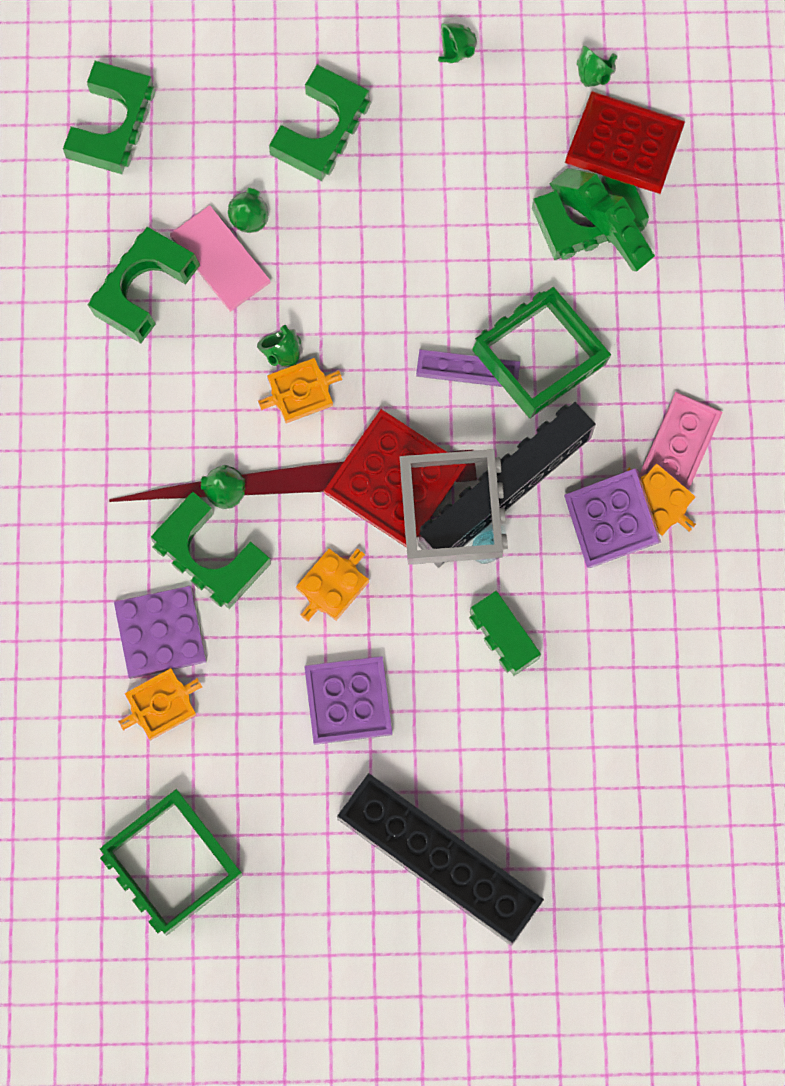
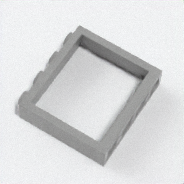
M494 449L400 456L408 565L503 558V549H508L507 534H502L501 524H506L505 509L499 508V498H503L502 482L497 483L496 473H501L500 457H495ZM487 462L494 544L417 550L411 468Z

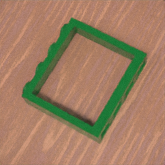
M554 286L546 292H538L529 304L522 303L510 317L504 316L495 323V327L490 331L487 329L483 330L475 338L476 342L472 349L529 419L604 367L611 357L610 352ZM548 307L590 358L537 396L531 398L489 347Z
M177 789L99 848L103 853L100 859L108 870L112 868L116 870L119 874L116 880L124 891L128 889L132 891L135 895L132 901L141 913L145 910L152 918L148 922L157 934L162 931L166 936L243 876ZM175 805L229 875L167 923L115 856L114 852Z

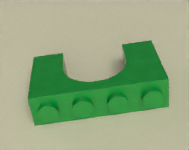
M94 61L87 80L89 92L120 102L127 109L126 119L117 130L107 134H96L71 126L63 146V151L66 159L123 174L124 168L129 167L131 163V149L133 145L138 143L140 136L138 129L140 123H144L147 118L148 109L146 107L148 101H152L154 98L155 87L153 86L151 76Z
M317 64L305 83V92L307 96L329 106L335 111L339 118L337 127L329 135L313 139L304 137L280 125L269 144V151L271 156L323 181L326 174L330 175L336 164L334 162L338 154H343L347 146L346 140L349 134L353 135L359 125L358 119L361 114L365 115L371 101L369 100V90Z
M602 175L601 182L608 194L625 198L636 216L633 220L640 232H642L647 226L649 216L636 187ZM557 190L533 199L532 210L554 260L560 258L566 260L573 257L576 252L582 250L591 251L606 241L611 243L597 227H584L573 222L567 215Z
M146 227L143 233L137 236L130 250L121 257L120 263L114 271L107 275L104 284L98 292L91 296L88 307L95 317L141 344L156 323L149 312L127 300L128 288L132 281L144 272L156 270L162 271L186 285L200 267V263L194 253L151 228Z
M192 492L151 536L154 543L152 548L162 557L165 555L169 556L173 560L171 564L180 573L183 574L186 571L193 578L190 581L201 591L204 588L212 594L210 596L211 600L219 607L225 605L230 609L271 565V561L265 553L250 541L231 563L222 568L208 569L197 564L190 556L191 541L194 535L214 514L212 508Z

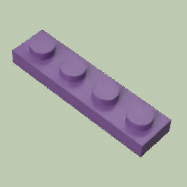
M419 349L416 377L502 387L477 356ZM499 359L518 381L520 361Z

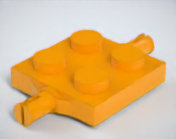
M315 358L267 375L272 388V396L258 400L261 411L276 405L287 424L332 407L333 401L329 394V385L342 381V376L339 370L324 375L319 369Z
M656 463L647 474L640 478L658 533L663 536L670 526L677 522L690 532L692 528L685 521L693 528L696 523L689 519L685 512L696 496Z
M330 548L324 553L296 586L297 591L303 594L310 603L300 614L302 618L309 622L312 616L319 610L320 612L327 613L335 621L338 620L369 583V579L356 568V565L365 556L362 551L360 552L357 548L348 560L338 556Z
M170 668L124 693L131 705L132 714L118 722L123 731L138 723L151 741L196 716L190 704L189 694L203 687L198 678L183 685L177 680Z

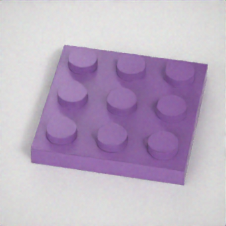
M636 468L564 495L587 568L601 565L661 543L639 471Z
M191 586L114 602L129 679L165 672L170 668L174 670L206 663Z
M383 656L304 666L314 745L392 735Z

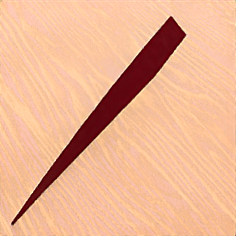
M474 450L449 451L448 453H450V452L474 451ZM343 462L242 474V477L245 479L246 488L244 496L324 492V489ZM466 463V468L456 482L476 481L475 463ZM200 481L109 499V502L187 498L192 492L199 497L207 496L204 490L201 489Z

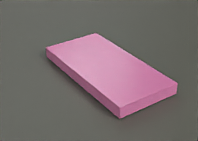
M210 205L170 233V237L175 243L195 254L200 263L197 271L230 312L270 284V279Z
M675 392L639 474L640 477L647 474L657 463L689 490L723 412Z

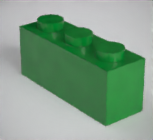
M497 590L470 608V622L476 630L481 629L486 637L483 639L491 651L496 650L501 658L498 661L506 673L510 671L515 676L540 659L541 653Z

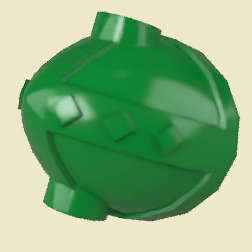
M441 24L444 56L438 57L439 63H458L464 58L472 57L477 45L475 33L469 27L462 24Z
M583 46L577 60L581 83L585 87H593L599 84L606 85L610 81L612 73L616 71L615 61L618 56L612 53L610 59L606 60L598 57L589 48Z
M247 188L246 192L238 194L228 204L229 220L241 232H258L268 222L269 212L267 205L260 197V192L256 189Z
M286 325L280 328V332L268 335L257 343L258 350L267 357L268 362L272 366H277L278 364L281 366H294L300 358L299 346L301 345V339L296 334L295 329L289 330Z
M222 465L211 470L207 476H202L201 489L204 490L208 500L214 506L221 509H230L238 505L243 499L246 489L245 479L235 468Z

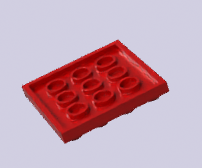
M591 91L567 153L565 163L661 194L685 121Z
M380 409L324 489V494L406 547L400 456L448 452ZM466 464L411 468L416 539L421 532L419 530L420 527L431 519L466 468Z

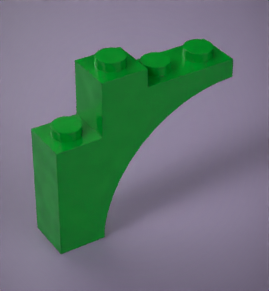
M567 168L549 183L554 191L557 190L562 204L568 205L581 213L610 240L632 271L637 272L655 257L633 219L636 216L625 198L608 194L596 173Z

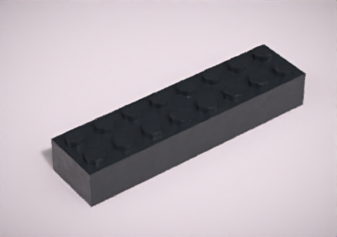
M576 402L570 406L566 404L556 412L555 415L557 417L549 423L547 420L537 428V434L531 439L526 437L518 444V450L514 454L510 455L507 453L500 459L501 473L496 474L497 483L502 482L503 498H499V508H504L507 511L592 438L596 423ZM488 470L479 477V483L473 488L468 486L459 494L460 499L452 505L450 502L440 510V516L434 521L429 519L420 527L419 530L421 532L419 533L418 546L421 550L464 547L492 523ZM439 562L434 564L438 568H440L445 562Z
M370 773L366 775L337 815L338 821L510 946L513 945L544 901L542 897Z

